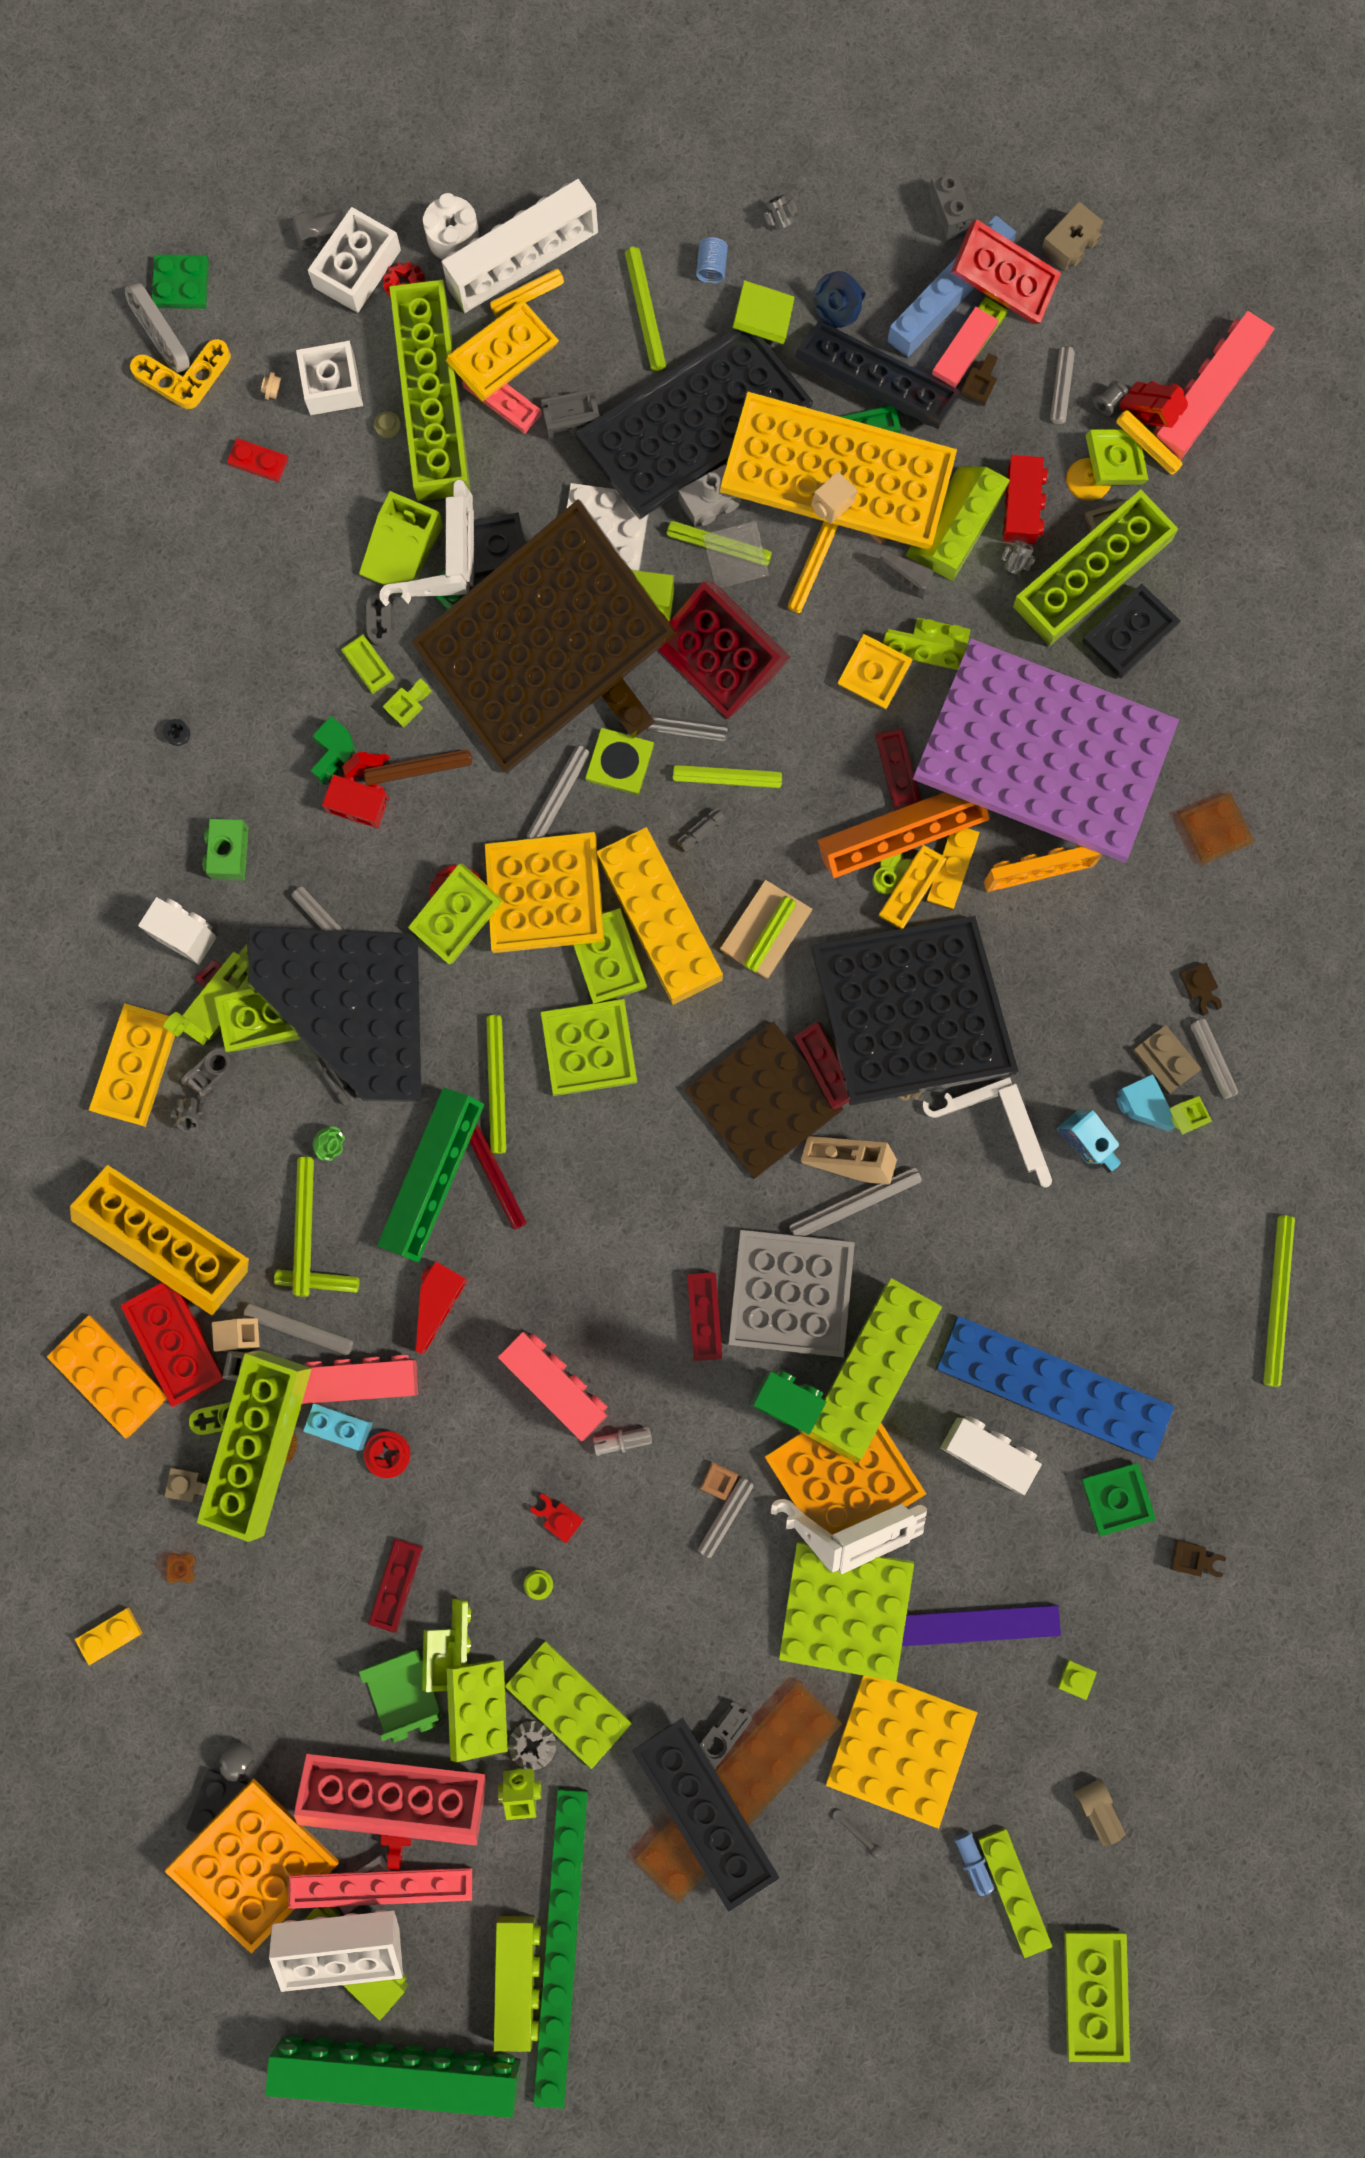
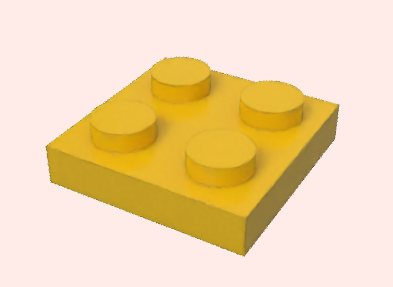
M863 634L838 681V685L887 710L913 659Z

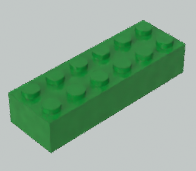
M780 1369L766 1373L749 1405L801 1433L810 1435L827 1402L821 1399L823 1392L808 1384L799 1386L793 1384L795 1377Z

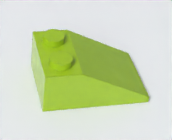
M250 988L214 997L227 1053L301 1039L298 1033L287 1022L285 1023L258 993L255 994Z

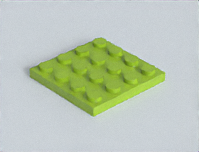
M797 1541L779 1660L897 1681L914 1561L880 1556L840 1574L838 1571L831 1572L806 1542Z

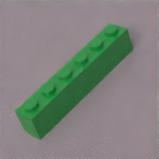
M443 1087L386 1226L382 1231L378 1247L419 1263L485 1104L469 1095Z

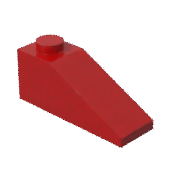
M437 1261L433 1266L429 1264L421 1276L424 1282L421 1285L416 1352L422 1355L426 1353L468 1282V1279Z

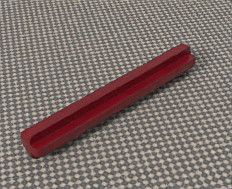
M476 1125L469 1142L514 1230L520 1229L527 1222L480 1127Z

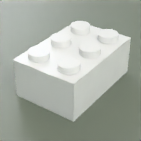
M351 207L308 269L313 287L358 313L383 275L387 272L388 266H391L401 251L397 233Z
M966 1416L965 1419L956 1418L940 1449L1013 1492L1025 1495L1042 1465L1035 1460L1037 1455L1022 1446H1017L1016 1448L1010 1446L1011 1439L997 1431L986 1432L983 1430L985 1424L971 1416Z

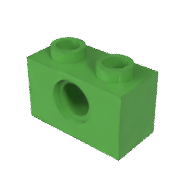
M210 819L209 828H206L204 833L205 844H208L207 855L203 856L202 865L203 870L206 871V874L212 880L245 881L249 827L243 820ZM231 845L230 851L227 854L219 855L221 847Z

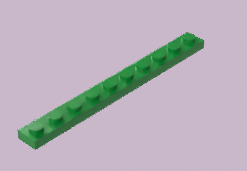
M558 1788L534 2107L564 2109L588 1790Z

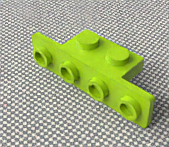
M917 618L913 634L887 629L883 644L910 657L914 661L958 670L968 647L971 629L963 628L959 625L940 623L931 619Z
M452 1599V1627L450 1629L424 1630L422 1691L424 1692L448 1691L447 1668L467 1665V1654L470 1652L471 1646L470 1638L467 1635V1625L471 1620V1609L467 1600Z

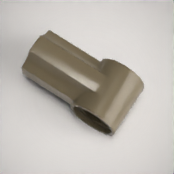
M1101 1778L1073 1791L1075 1797L1081 1803L1080 1807L1084 1815L1088 1816L1102 1846L1112 1845L1126 1835L1111 1805L1113 1804L1112 1798Z

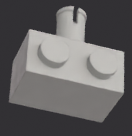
M726 465L679 490L678 501L694 527L700 524L706 526L715 520L716 515L724 511L730 513L739 506L741 498L720 492Z

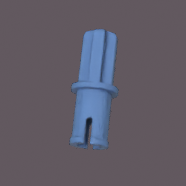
M967 1832L954 1838V1842L957 1844L964 1861L963 1869L968 1871L977 1894L984 1896L991 1893L994 1887L984 1865L986 1860L980 1856L972 1833Z

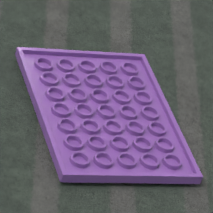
M971 639L913 780L1126 863L1179 719Z

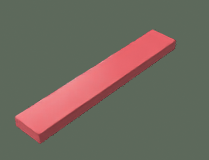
M472 1868L289 1875L288 1909L472 1901Z

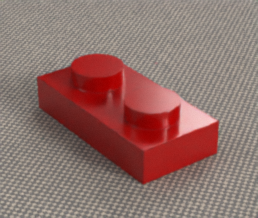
M237 438L227 463L229 466L279 483L288 457L285 454Z

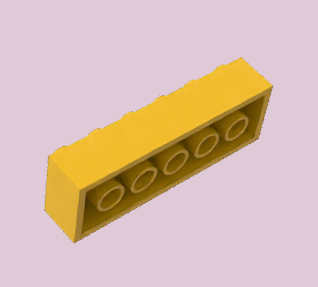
M647 827L597 851L598 861L672 1005L722 981L723 973Z
M109 1165L101 1171L70 1206L71 1221L211 1315L215 1313L248 1272L249 1259Z

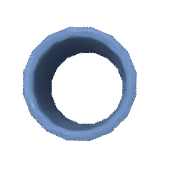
M708 237L700 241L696 276L699 280L719 283L725 278L728 245L722 239Z

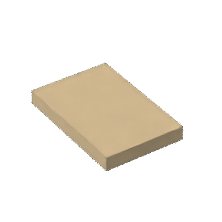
M765 880L720 950L744 965V961L782 897L788 896L796 902V906L759 969L756 971L757 974L768 980L811 914L812 908Z

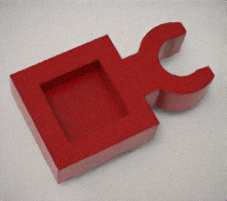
M541 1494L539 1497L546 1502V1508L538 1510L532 1506L530 1508L531 1512L536 1516L548 1518L543 1526L567 1543L584 1519L563 1502H560L557 1508L552 1506L551 1498L546 1494Z

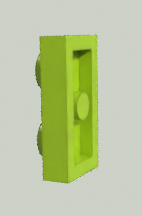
M1200 1096L1170 1108L1172 1113L1171 1120L1174 1126L1181 1131L1182 1135L1212 1122Z

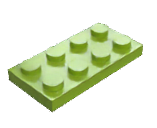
M547 1641L537 1649L505 1685L519 1701L591 1769L632 1724L617 1707Z
M1064 1930L1067 2059L1069 2062H1130L1127 1934L1125 1931Z

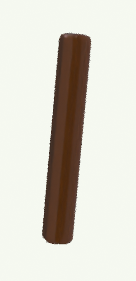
M466 749L365 769L363 775L367 785L380 784L470 766L472 764V756L470 751Z

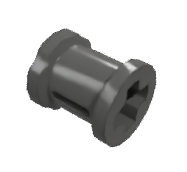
M1113 380L1109 384L1108 390L1093 399L1095 408L1105 417H1110L1114 413V408L1120 404L1126 394H1129L1128 389L1122 382Z

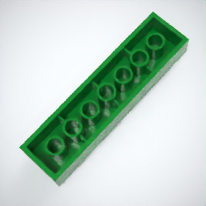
M292 2034L285 2036V2039H280L269 2056L265 2096L505 2118H513L518 2099L521 2060L514 2059L515 2056L509 2053H499L496 2057H486L482 2051L471 2050L467 2051L466 2055L454 2054V2050L450 2048H438L436 2052L424 2051V2047L419 2045L406 2046V2049H395L393 2044L386 2042L377 2043L375 2047L363 2046L364 2043L360 2040H348L345 2044L333 2043V2039L328 2037H319L315 2041H304L303 2036Z

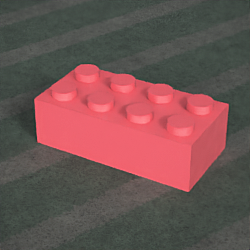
M522 1332L498 1358L580 1441H584L609 1416L605 1412L608 1406L597 1395L591 1398L584 1391L588 1386L576 1374L570 1377L564 1371L567 1365L556 1354L553 1353L549 1356L543 1350L547 1345L535 1333L532 1332L528 1335Z

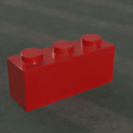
M1011 455L1007 468V478L1010 481L1005 497L1002 542L1014 543L1018 540L1035 545L1038 536L1043 535L1044 519H1040V510L1045 508L1046 493H1042V485H1046L1048 468H1043L1044 457Z

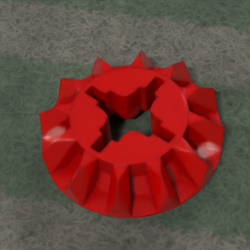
M398 261L395 266H388V272L386 275H383V287L390 298V286L400 284L397 276L404 279L408 277L409 284L426 282L419 265H412L410 261L407 263H400Z
M391 1431L380 1432L374 1435L365 1447V1464L369 1471L377 1477H396L406 1470L411 1460L410 1446L405 1438L398 1433ZM384 1442L389 1450H399V1453L392 1457V1467H390V1463L386 1459L376 1460V1457L384 1453Z

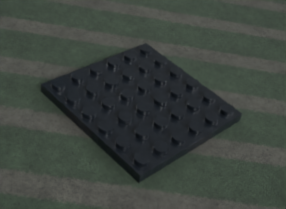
M975 916L812 945L811 952L850 1106L1017 1074V1063Z

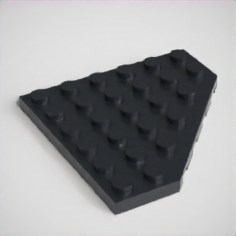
M248 927V987L255 994L258 993L269 1004V1007L285 1023L287 1022L298 1033V1036L313 1051H316L342 1080H345L356 1091L355 1093L363 1101H421L418 936L416 934Z

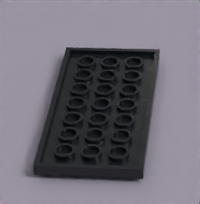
M735 329L577 431L575 438L640 520L677 496L679 490L728 462L748 392L805 408H811L813 400L762 337Z

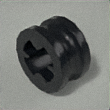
M172 719L164 725L163 734L170 744L181 746L187 743L190 738V730L185 722L180 719ZM178 727L180 730L183 728L179 738H175L174 735L170 737L174 733L173 728Z

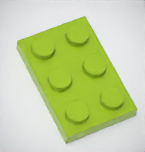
M463 863L458 864L408 928L450 965L459 957L504 900Z
M620 908L602 914L604 942L574 945L593 1004L607 1002L647 988Z
M495 1659L447 1668L451 1761L460 1762L507 1752L504 1660Z

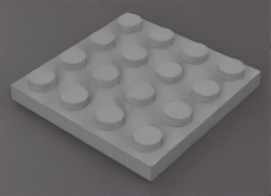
M740 1230L728 1345L844 1358L855 1242Z

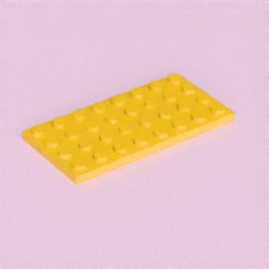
M748 392L720 492L828 522L825 518H820L815 513L811 504L815 491L835 473L839 472L858 491L854 504L833 521V524L916 547L931 549L957 449Z

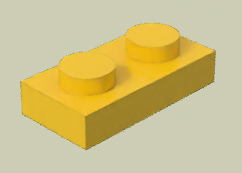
M126 1608L76 1638L75 1641L88 1665H91L143 1633L131 1610Z

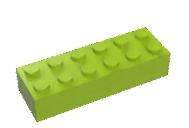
M1140 489L1018 594L1013 608L1051 646L1173 540L1178 528Z
M891 1278L881 1292L823 1399L827 1402L810 1435L807 1436L850 1461L858 1463L863 1458L942 1306Z
M261 1350L244 1354L198 1516V1524L247 1542L265 1535L312 1368Z

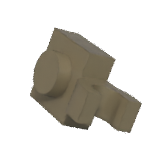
M170 1468L164 1497L196 1502L197 1494L205 1495L208 1483L200 1482L202 1474L200 1472Z

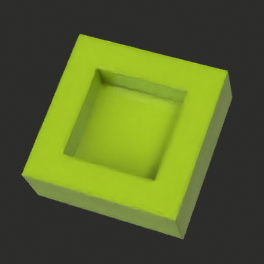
M1067 1660L1057 1688L1087 1700L1097 1672Z

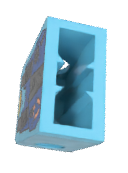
M1093 1110L1076 1111L1057 1128L1059 1133L1087 1163H1100L1107 1173L1112 1172L1121 1164V1161L1113 1153L1119 1146V1143Z

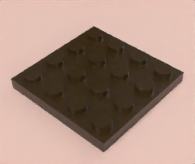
M774 1021L685 1089L687 1095L754 1179L844 1110L842 1106L838 1109L831 1107L811 1067Z

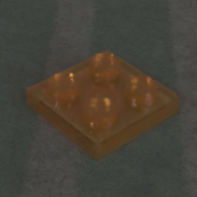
M1231 793L1181 813L1178 816L1202 866L1250 846L1255 842Z

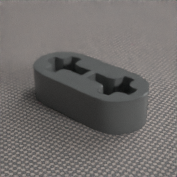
M380 593L371 595L366 603L367 635L371 643L381 647L386 646L392 640V605L390 602L386 607H382L381 616H377L376 609L372 607L377 606V602L381 600ZM378 623H381L384 632H387L382 634V638H377L376 634H373L378 631Z

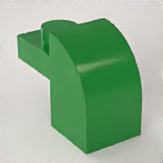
M332 716L313 735L316 743L327 752L311 769L314 777L323 785L327 780L331 781L333 775L337 776L340 772L339 767L350 760L353 754L357 753L355 743L348 730Z

